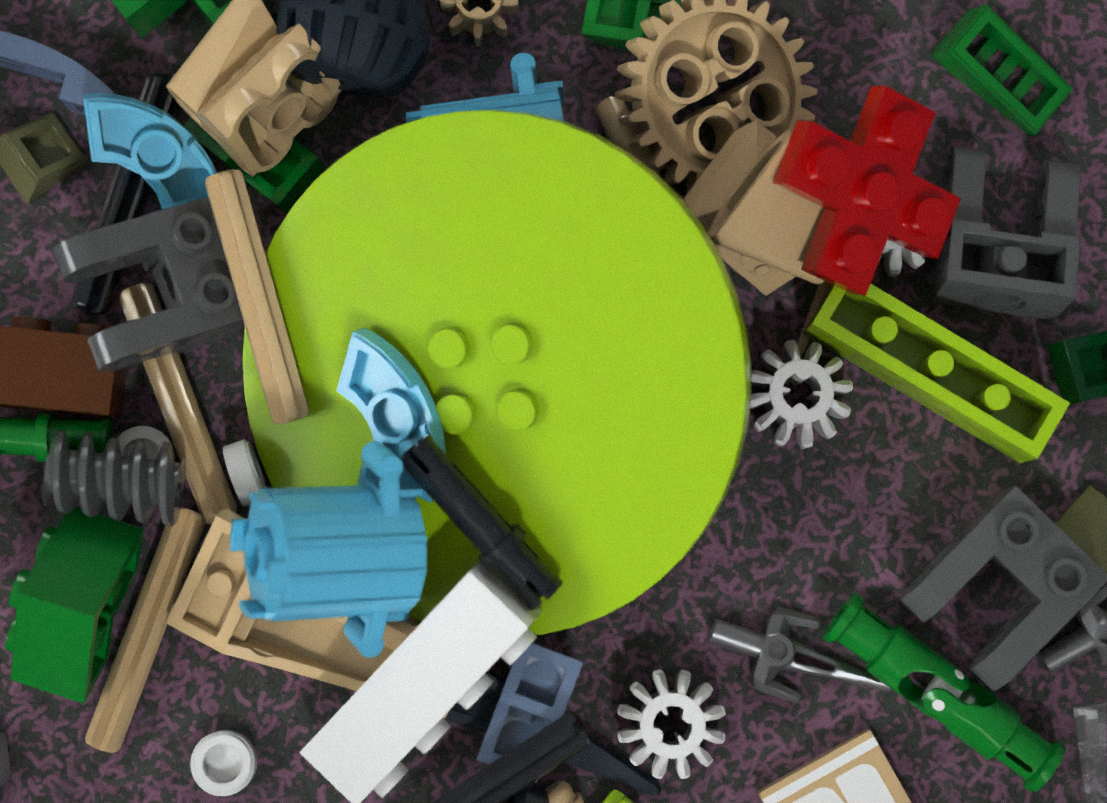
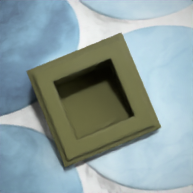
M54 111L0 136V166L27 204L89 162Z
M1089 485L1057 519L1055 524L1107 573V497Z

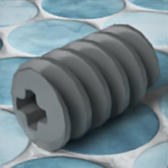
M59 429L46 458L42 487L43 506L47 508L54 497L57 510L60 513L69 514L74 510L80 499L83 513L88 517H95L106 502L110 517L113 520H121L125 517L132 504L136 520L139 523L149 522L159 506L162 523L165 526L172 527L177 522L181 508L186 460L184 457L181 463L174 462L171 445L167 442H163L155 460L148 459L145 442L142 439H137L129 456H122L117 436H111L103 453H96L92 433H85L77 450H70L66 430Z

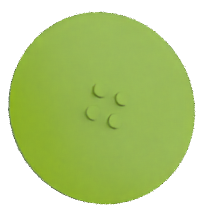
M505 110L458 111L428 116L402 124L363 142L338 159L322 173L292 206L276 231L265 254L309 408L307 416L285 424H275L271 420L246 328L244 329L243 343L244 395L249 424L259 458L272 488L357 486L363 463L361 459L362 449L369 442H373L374 439L367 421L357 406L338 393L337 387L352 332L365 327L392 344L415 368L425 383L440 417L446 455L510 526L518 524L526 533L525 543L552 573L562 580L561 586L548 600L544 596L540 598L543 601L542 605L539 606L542 612L529 626V629L535 635L573 628L611 613L633 601L660 581L691 550L718 511L739 464L747 432L751 399L750 355L745 323L737 294L720 254L702 224L682 198L653 170L632 154L605 138L568 122L532 113ZM416 496V501L421 508L420 511L427 537V572L420 595L421 598L409 610V616L414 620L422 622L468 572L480 562L478 558L481 552L434 501L429 503Z

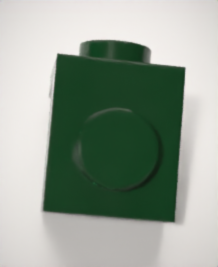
M1107 331L1065 339L1047 345L1061 398L1070 402V405L1107 397Z

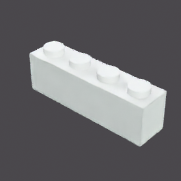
M479 562L299 753L351 803H361L372 790L383 798L409 771L401 760L414 746L423 755L426 754L451 727L442 717L457 702L467 711L492 685L494 681L485 672L500 657L510 666L537 638L529 629V626L540 615L542 610L539 607L530 610L526 606V602L494 567L487 570Z

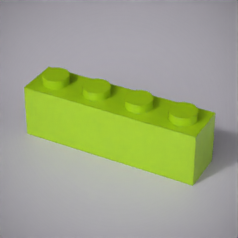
M831 284L803 331V334L1018 463L1039 458L1070 405V402L873 284H870L866 296L851 294Z

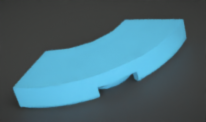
M83 93L92 162L119 164L141 175L156 192L162 210L208 197L205 180L207 177L218 172L202 144L183 124L165 111L135 98L117 94Z
M365 327L353 331L337 392L357 406L369 425L374 441L382 443L400 458L413 444L417 446V441L421 437L429 433L433 437V441L446 454L444 434L438 411L425 383L415 368L392 344ZM403 467V471L400 476H409L415 483H417L414 480V478ZM424 489L422 496H417L429 503L433 501Z

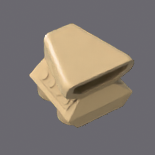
M232 0L166 87L186 114L204 129L243 171L253 177L258 172H265L277 165L288 153L293 138L303 128L313 127L325 119L332 111L337 102L338 94L342 90L338 89L340 86L339 80L324 78L325 74L321 71L320 75L323 77L321 78L323 84H310L290 74L302 61L307 59L315 61L321 50V47L313 38L310 50L306 30L300 24L289 28L282 34H277V25L262 0Z
M755 120L731 134L684 197L683 201L702 224L721 258L734 272L743 276L765 296L794 277H799L814 284L823 283L824 280L801 270L824 208L773 183L792 132L785 131L777 138L763 124Z

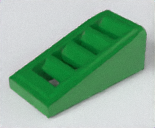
M987 4L969 9L931 54L943 68L1029 136H1034L1038 133L1073 89ZM979 33L986 40L971 55L965 49ZM999 49L1006 56L990 74L983 66L994 52ZM1019 65L1026 72L1008 91L1002 84L1016 66ZM1038 80L1046 88L1027 109L1020 103V100Z

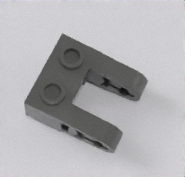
M951 146L944 163L941 188L961 198L939 258H934L930 303L1054 321L1076 299L1080 237L1076 236L1080 192L1079 165L1047 159L1042 162L1036 179L1030 236L991 230V224L981 223L986 153L984 150Z
M208 197L81 233L60 242L52 249L62 278L66 283L83 281L142 263L145 272L152 271L165 304L166 310L112 326L94 334L87 340L99 373L119 370L173 352L179 354L237 335L245 326Z
M1017 486L1000 489L908 585L899 597V600L922 622H925L940 611L989 560H993L1024 591L1021 597L1026 603L977 653L969 665V668L992 691L1000 689L1014 678L1107 582V574Z

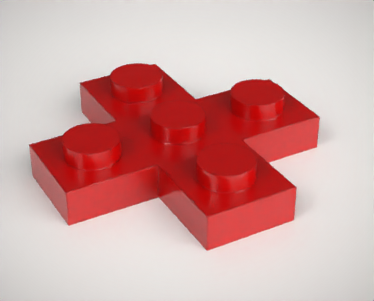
M871 86L850 141L812 121H796L773 183L824 208L801 270L851 294L866 296L887 239L922 257L939 258L961 198L913 174L936 112L888 86Z

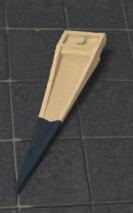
M226 508L216 515L166 624L222 654L278 668L354 691H358L420 625L419 622L410 616L408 621L386 622L382 637L384 640L383 650L376 657L367 658L355 648L344 634L343 627L347 617L273 622L264 618L249 619L239 607L241 600H252L244 563V551L231 552L232 519L245 518ZM488 669L485 674L494 682L467 711L457 702L442 718L486 733L506 680ZM588 735L590 740L588 747L565 761L649 795H660L661 787L656 779L590 735Z

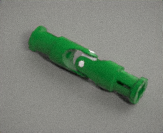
M855 592L850 595L822 634L824 640L828 643L838 641L867 663L866 671L929 717L940 721L949 732L987 760L993 757L1023 778L1022 786L1028 791L1036 792L1046 784L1062 762L1066 753V746L1059 741L1049 743L1020 721V712L982 685L969 680L962 670L899 624L892 627L863 605L864 597ZM916 671L932 673L931 682L925 690H922L912 682L909 676L910 673Z

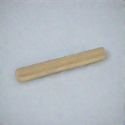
M232 169L218 172L206 178L205 186L270 417L275 424L293 422L307 416L309 408L244 176L240 170Z
M150 283L137 284L121 292L119 301L127 322L163 311L154 286ZM173 352L143 362L180 462L185 457V476L204 522L212 524L216 515L224 508L236 513L237 505L180 355L177 352Z
M181 507L176 524L172 527L165 526L85 736V742L95 749L114 753L122 746L166 630V622L178 598L206 524L203 516L196 511Z

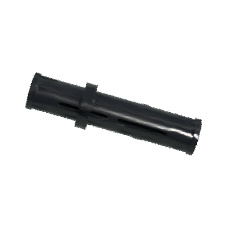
M429 433L421 437L417 441V446L413 444L399 458L403 463L404 469L481 552L478 560L487 570L494 567L526 602V606L530 610H534L542 605L543 601L540 598L544 596L548 600L561 586L562 580L555 576L525 543L526 533L518 524L510 526L433 441V437Z

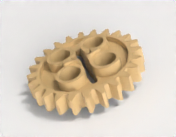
M671 0L659 6L661 19L651 16L640 22V26L648 39L636 37L627 41L625 46L638 59L637 61L618 65L617 71L623 76L632 79L631 87L615 92V98L632 102L633 110L618 120L622 125L637 124L640 132L628 145L631 149L647 145L652 151L645 162L647 167L653 169L664 164L668 165L664 180L667 185L680 183L687 176L686 187L688 193L731 134L755 120L763 124L777 138L785 131L793 132L796 121H814L815 115L801 107V99L816 95L817 89L802 85L800 76L814 68L813 62L795 61L793 55L802 47L804 41L802 38L788 42L783 39L782 35L789 23L787 17L771 23L766 21L770 5L767 1L756 4L747 11L748 0H727V2L726 0H681V6L674 0ZM721 35L728 38L733 45L734 60L731 65L720 56L718 41ZM755 62L760 65V72L757 75L720 94L716 98V104L698 108L678 125L673 122V115L677 111L714 92L718 87L717 83L736 78ZM670 66L678 69L683 75L685 89L681 97L675 95L669 89L667 73ZM752 90L758 92L764 100L766 112L762 120L757 118L751 111L749 101ZM703 121L713 128L716 136L715 146L711 152L701 145L699 139V128Z

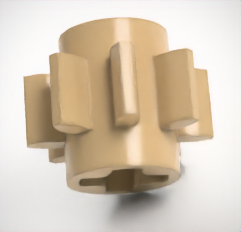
M440 0L442 10L457 12L449 23V31L452 36L459 34L465 28L473 33L475 45L478 47L483 42V34L493 30L499 36L505 38L508 33L506 23L502 19L503 14H515L519 10L518 0H490L491 10L485 12L480 7H476L469 12L468 0Z

